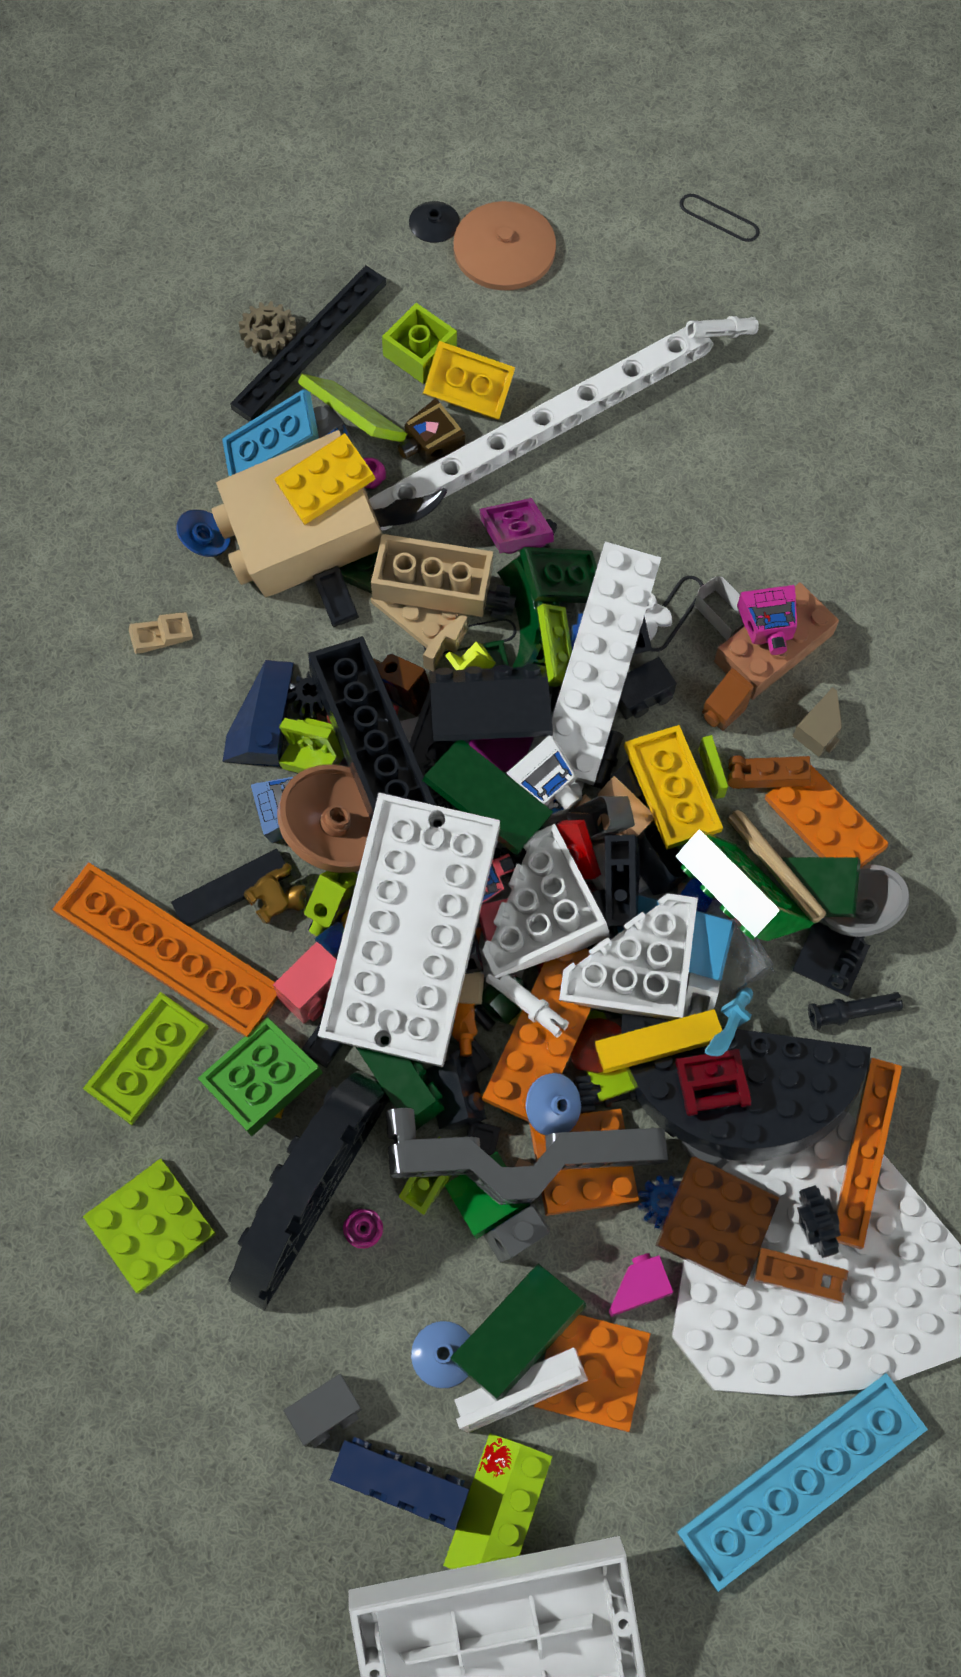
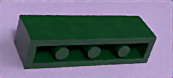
M383 1036L381 1043L383 1045L388 1044L389 1037ZM356 1047L394 1107L414 1109L416 1130L445 1109L439 1100L443 1097L442 1093L433 1081L428 1084L423 1076L427 1071L421 1062Z

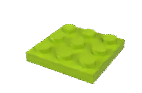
M161 1158L83 1216L137 1294L216 1235Z

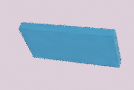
M306 389L299 391L222 438L229 476L319 438L309 391Z
M639 895L638 915L641 912L647 914L659 905L658 900ZM696 910L689 965L690 973L718 981L722 979L735 926L734 920ZM617 926L619 933L625 930L623 926Z

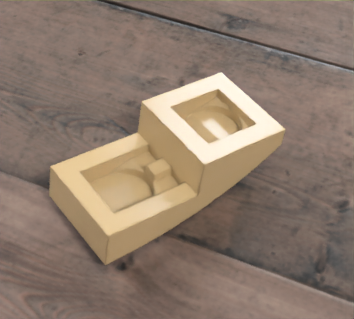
M186 612L159 615L158 621L134 623L129 626L135 654L186 642L193 638Z
M461 615L435 636L423 654L424 668L435 671L445 649L454 653L457 652L467 632L466 616Z

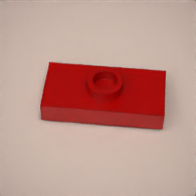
M562 820L556 824L583 879H596L602 875L585 820Z

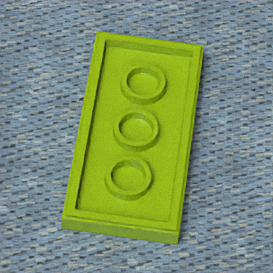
M301 374L298 383L370 436L404 442L408 433L335 381Z
M160 992L83 1089L130 1125H133L209 1028L208 1025Z

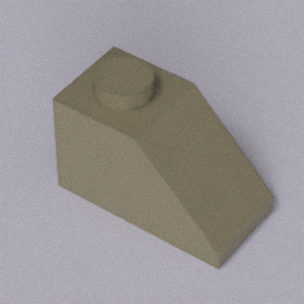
M832 687L797 725L792 736L818 757L825 751L831 753L840 742V739L837 737L842 729L836 689Z

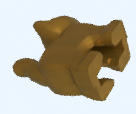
M288 863L284 864L280 869L267 873L253 887L244 892V896L251 906L257 899H261L264 903V906L257 910L256 914L265 924L270 922L273 916L281 914L287 909L300 911L305 908L307 897L304 890L305 885L290 887L284 893L278 882V879L290 874L292 867Z

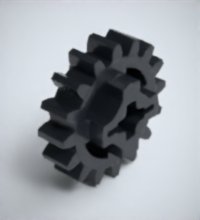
M816 1185L801 1189L799 1191V1200L802 1206L797 1207L799 1213L798 1221L808 1244H813L822 1258L839 1253V1243L836 1237L841 1236L839 1230L840 1222L830 1199H825L823 1195L821 1196L820 1189Z

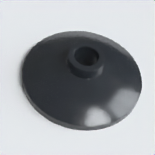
M429 201L418 205L409 217V227L412 233L420 240L430 243H439L450 239L455 235L460 223L456 210L447 203L440 201Z

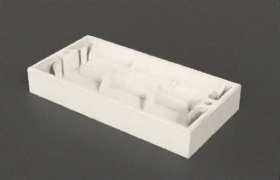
M383 793L378 794L318 1037L443 1067L499 835L500 820ZM435 821L442 822V826L438 828L434 827L433 824ZM383 1036L389 1037V1043L386 1045L381 1043Z
M620 1536L348 1590L349 1613L361 1677H646L627 1558Z

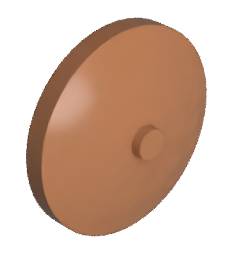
M492 202L477 207L462 219L454 235V256L461 271L475 283L494 290H516L537 282L548 272L555 258L556 238L550 223L535 209L516 202Z
M318 765L303 770L286 785L278 804L277 819L284 840L300 858L317 868L337 873L359 871L371 820L350 768L341 765Z

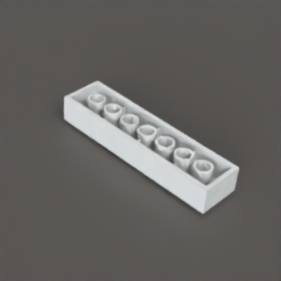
M605 542L552 717L553 736L551 737L556 740L578 777L576 781L594 785L661 561V557Z

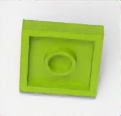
M284 718L279 728L287 739L289 746L279 760L282 769L300 773L305 769L318 765H340L344 754L331 723L305 718V720L298 719L297 721Z

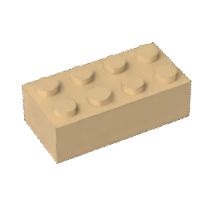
M382 534L371 580L372 598L483 617L493 570V551Z

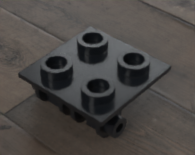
M821 922L814 923L792 971L848 997L871 945L866 944L864 941L865 936H847L832 930Z

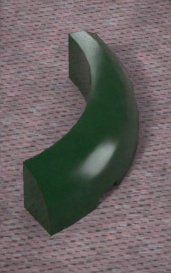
M519 554L497 572L504 584L511 587L510 594L516 595L515 608L519 620L520 643L513 667H523L526 664H538L546 667L537 607L542 604L559 606V602L533 601Z

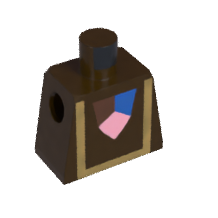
M435 398L405 423V432L408 433L406 436L407 440L397 447L405 460L418 453L427 464L465 446V433L438 399Z

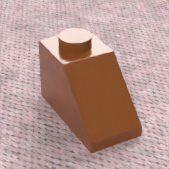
M732 668L705 702L702 713L706 722L710 726H717L724 731L746 710L754 686Z

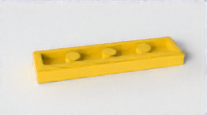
M715 1009L601 1039L595 1041V1047L603 1072L608 1073L707 1046L713 1037L722 1031Z

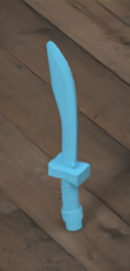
M745 987L741 989L734 1000L722 1007L720 1012L724 1013L729 1019L724 1030L715 1035L705 1049L707 1055L718 1057L724 1054L734 1038L737 1027L751 1019L752 1014L745 1010L746 1005L753 998V991L750 988Z

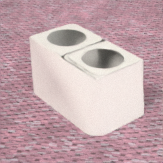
M716 576L699 588L694 606L728 640L732 630L703 599L716 590L739 614L737 603L740 594L723 577ZM742 624L740 627L734 630L732 636L735 633H737L740 629H742L745 625Z

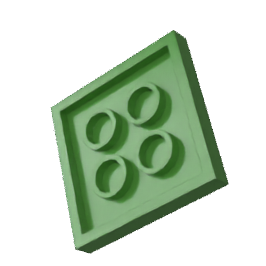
M266 1017L253 1029L248 1037L242 1038L200 1075L198 1079L236 1121L253 1136L323 1072L276 1024Z

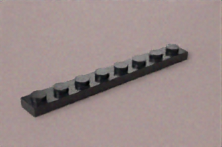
M365 265L230 403L231 410L249 422L257 418L386 286V278Z

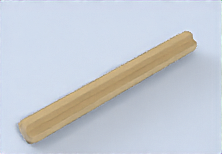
M739 810L734 811L728 818L730 824L809 920L814 923L821 921L825 917L826 911L747 816Z

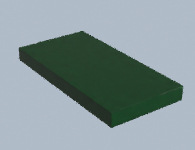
M457 740L425 774L422 780L458 810L500 820L497 841L516 856L553 813L551 809L464 740Z
M538 1263L450 1359L495 1401L503 1399L585 1309L586 1303Z

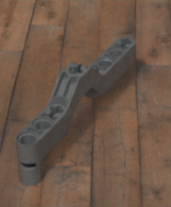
M396 1108L386 1111L387 1137L394 1140V1145L388 1147L390 1177L410 1178L467 1175L499 1205L532 1203L560 1170L644 1166L668 1162L665 1129L646 1128L549 1134L545 1136L546 1151L533 1166L501 1167L480 1148V1138L416 1139L414 1109Z

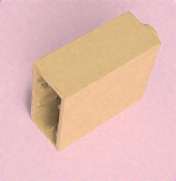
M339 430L216 482L223 504L213 507L211 510L224 539L236 536L240 549L228 554V557L241 585L254 581L264 597H268L311 580L314 575L335 566L342 567L379 550L383 533L364 487L304 525L274 480L285 471L340 437L341 433Z

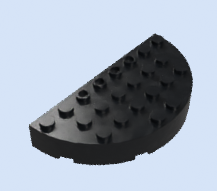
M622 1013L621 1034L672 1020ZM736 1029L728 1050L739 1049L749 1088L751 1106L740 1107L739 1104L697 1111V1115L687 1116L676 1059L706 1054L705 1049L707 1046L626 1067V1070L635 1087L636 1099L651 1119L660 1128L665 1129V1132L673 1138L677 1137L698 1151L722 1159L746 1162L772 1160L773 1157L800 1152L823 1139L838 1126L847 1115L860 1092L870 1061L871 1047ZM736 1084L694 1091L696 1099L737 1092Z
M356 1071L348 1076L337 1088L332 1086L324 1098L323 1106L312 1117L302 1136L296 1135L287 1148V1153L290 1155L284 1165L278 1164L269 1179L273 1183L257 1208L251 1227H247L238 1240L241 1250L228 1279V1282L231 1283V1291L263 1311L267 1308L390 1100L377 1080L361 1071Z

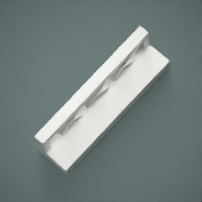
M573 1347L533 1365L503 1399L495 1401L482 1388L455 1399L460 1417L456 1419L459 1429L468 1433L588 1381L576 1349Z

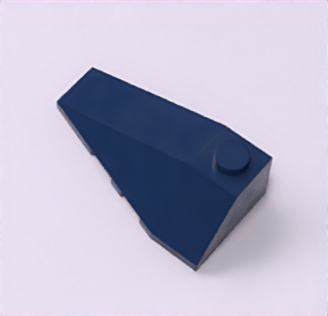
M265 660L226 735L223 762L280 767L279 760L282 756L284 734L279 726L284 718H287L289 704L287 695L290 693L289 685L292 681L294 662Z

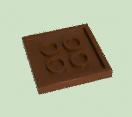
M694 1156L690 1159L655 1246L740 1287H746L780 1197Z

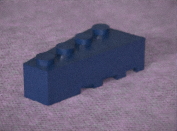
M356 1437L353 1438L352 1443L344 1440L329 1479L330 1481L455 1531L469 1489L463 1487L465 1480L450 1474H446L445 1479H441L432 1475L434 1468L415 1461L414 1467L401 1463L402 1455L384 1449L383 1455L370 1451L371 1443Z

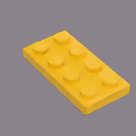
M680 725L625 741V751L666 850L688 843L699 829L712 835L722 832V823Z

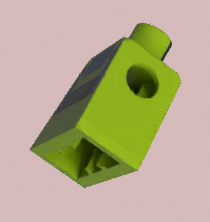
M330 871L320 874L304 911V914L312 919L308 928L311 934L317 937H324L328 928L341 922L345 912L350 909L358 874L355 872L337 873Z

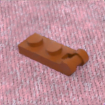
M735 755L729 758L728 768L731 773L728 775V785L732 788L811 786L810 756L745 759L742 756Z
M761 1248L754 1281L814 1296L829 1302L843 1304L845 1295L842 1292L843 1282L847 1281L849 1271L832 1265ZM823 1276L831 1278L829 1288L821 1286Z

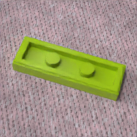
M542 604L537 609L549 686L553 687L562 686L572 653L566 607Z

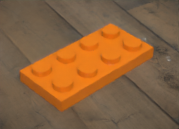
M812 765L811 786L776 787L765 795V800L819 857H858L861 861V869L888 847L889 843Z

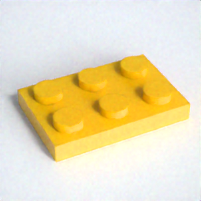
M439 341L422 395L434 399L437 398L454 406L499 420L515 367Z
M344 433L274 480L303 524L306 525L376 478L348 436Z

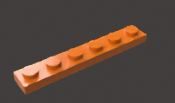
M876 1058L870 1059L836 1209L841 1236L836 1237L838 1243L857 1249L864 1248L902 1069L900 1065Z

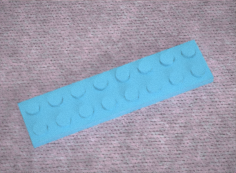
M885 1373L676 1532L712 1586L719 1592L928 1429L888 1374Z

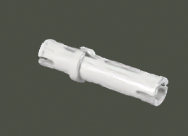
M729 316L724 320L688 321L685 332L689 336L688 338L716 336L736 338L743 334H756L759 323L758 320H755V317L739 319L737 316Z
M491 973L488 974L486 982L529 1014L528 1018L534 1023L539 1022L556 1038L562 1034L559 1027L564 1031L566 1030L569 1021L563 1019L549 1008V1003L546 1000H539L509 975L497 979Z

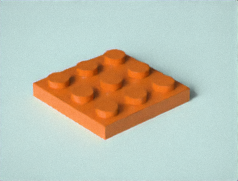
M613 1109L580 1114L576 1125L569 1132L624 1130L622 1110ZM529 1123L537 1162L546 1151L545 1135L537 1132ZM632 1166L560 1170L541 1192L545 1216L619 1206L639 1201Z
M578 1315L546 1350L544 1360L574 1347L588 1381L534 1404L533 1407L629 1433L651 1333Z

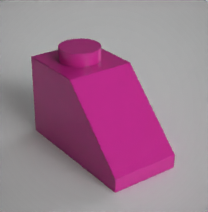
M646 1253L632 1259L633 1265L627 1268L609 1308L610 1317L668 1297L673 1293L659 1255L651 1258L650 1253Z

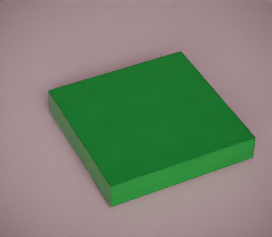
M498 1152L490 1155L501 1167H507ZM459 1175L444 1185L476 1239L530 1206L529 1203L499 1205L467 1175Z

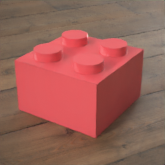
M318 942L305 952L273 984L279 1001L303 1024L309 1019L315 1021L325 1009L323 1005L327 1001L337 961Z

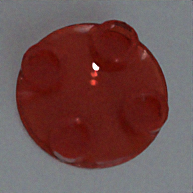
M595 1018L586 1020L570 1055L574 1067L588 1072L604 1073L595 1047V1041L620 1035L621 1027L607 1019Z

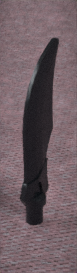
M443 488L424 497L398 499L385 508L373 509L379 526L404 525L422 519L441 503L447 493V489Z

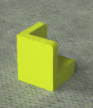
M475 642L461 657L452 652L446 654L447 659L455 670H465L471 666L489 669L496 664L484 646L478 642Z

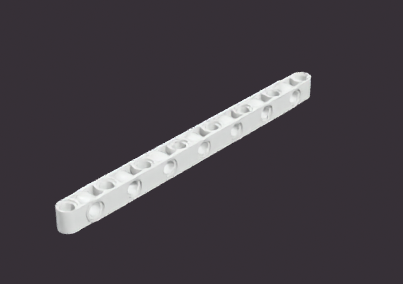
M684 327L374 495L369 499L373 509L385 508L395 500L424 497L443 488L447 489L445 495L447 497L705 356L712 349L713 341L709 337L688 338L689 336L686 335ZM386 526V527H380V528H381V530L383 531V530L389 529V528L392 527V526Z

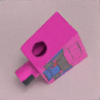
M789 585L741 592L737 609L752 643L756 645L768 643L771 655L785 653L787 651L785 640L792 639L797 628L795 586Z

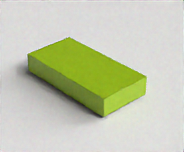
M713 736L702 737L698 750L712 796L715 799L723 798L728 790V785Z

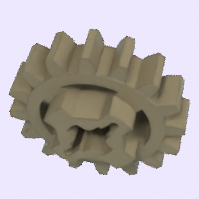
M270 301L268 306L265 307L262 302H259V308L257 309L250 306V314L243 313V321H239L241 340H244L246 348L252 346L254 354L261 350L263 356H266L268 351H272V354L276 356L278 349L283 350L286 344H289L293 337L297 336L295 317H292L290 309L284 311L283 304L274 307L273 301Z

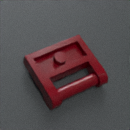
M739 1049L728 1050L718 1057L704 1054L676 1059L687 1116L697 1115V1111L739 1104L740 1107L751 1106L749 1088ZM736 1084L737 1092L695 1099L694 1091Z

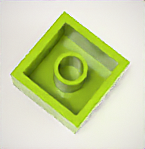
M415 303L382 336L383 356L424 384L427 380L438 342L441 341L457 347V330L418 303Z

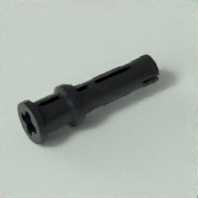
M899 992L844 1002L843 999H834L832 1003L809 1004L808 1016L811 1027L815 1031L820 1030L821 1026L836 1023L838 1026L845 1025L849 1019L902 1011L903 1003L902 1000L897 1001L898 998H901Z

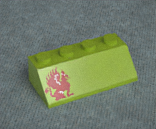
M489 1433L443 1566L449 1569H456L519 1556L553 1456Z

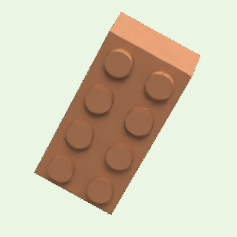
M801 582L795 586L797 628L793 638L785 640L787 646L785 653L771 655L768 643L753 644L745 626L717 649L714 662L726 674L734 668L754 686L750 697L752 700L834 634L839 623V619Z

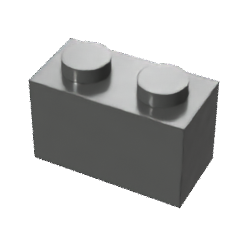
M338 1374L283 1411L303 1446L306 1447L312 1444L313 1448H316L331 1438L328 1432L338 1425L343 1430L359 1419L357 1413L362 1409L343 1376Z

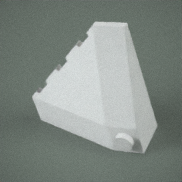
M555 824L538 831L525 845L524 849L527 852L522 865L516 864L509 882V887L512 890L507 903L501 902L493 922L497 926L491 941L486 940L482 951L495 978L583 950L610 937L607 923Z
M667 893L657 901L659 905L647 914L641 912L623 926L624 931L611 940L607 937L589 950L590 955L577 965L572 963L563 970L559 1001L620 1014L625 1013L669 1020L683 1018L698 898Z

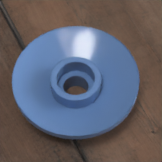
M557 1073L545 1074L534 1081L527 1093L526 1114L530 1124L540 1134L546 1136L553 1133L569 1132L576 1125L581 1112L580 1094L575 1084L568 1077ZM559 1100L561 1104L560 1110H558L557 1103Z
M447 1321L435 1322L422 1329L415 1338L411 1351L412 1364L417 1375L428 1385L437 1388H450L463 1382L468 1376L452 1362L450 1357L470 1337L468 1332L461 1326ZM444 1347L449 1350L450 1355L446 1360L438 1358L437 1351L440 1348Z

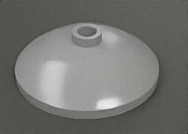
M864 865L860 869L855 918L824 917L823 921L832 930L847 936L862 937L881 933L894 926L907 911L909 905L907 884L898 873L890 868L880 865Z

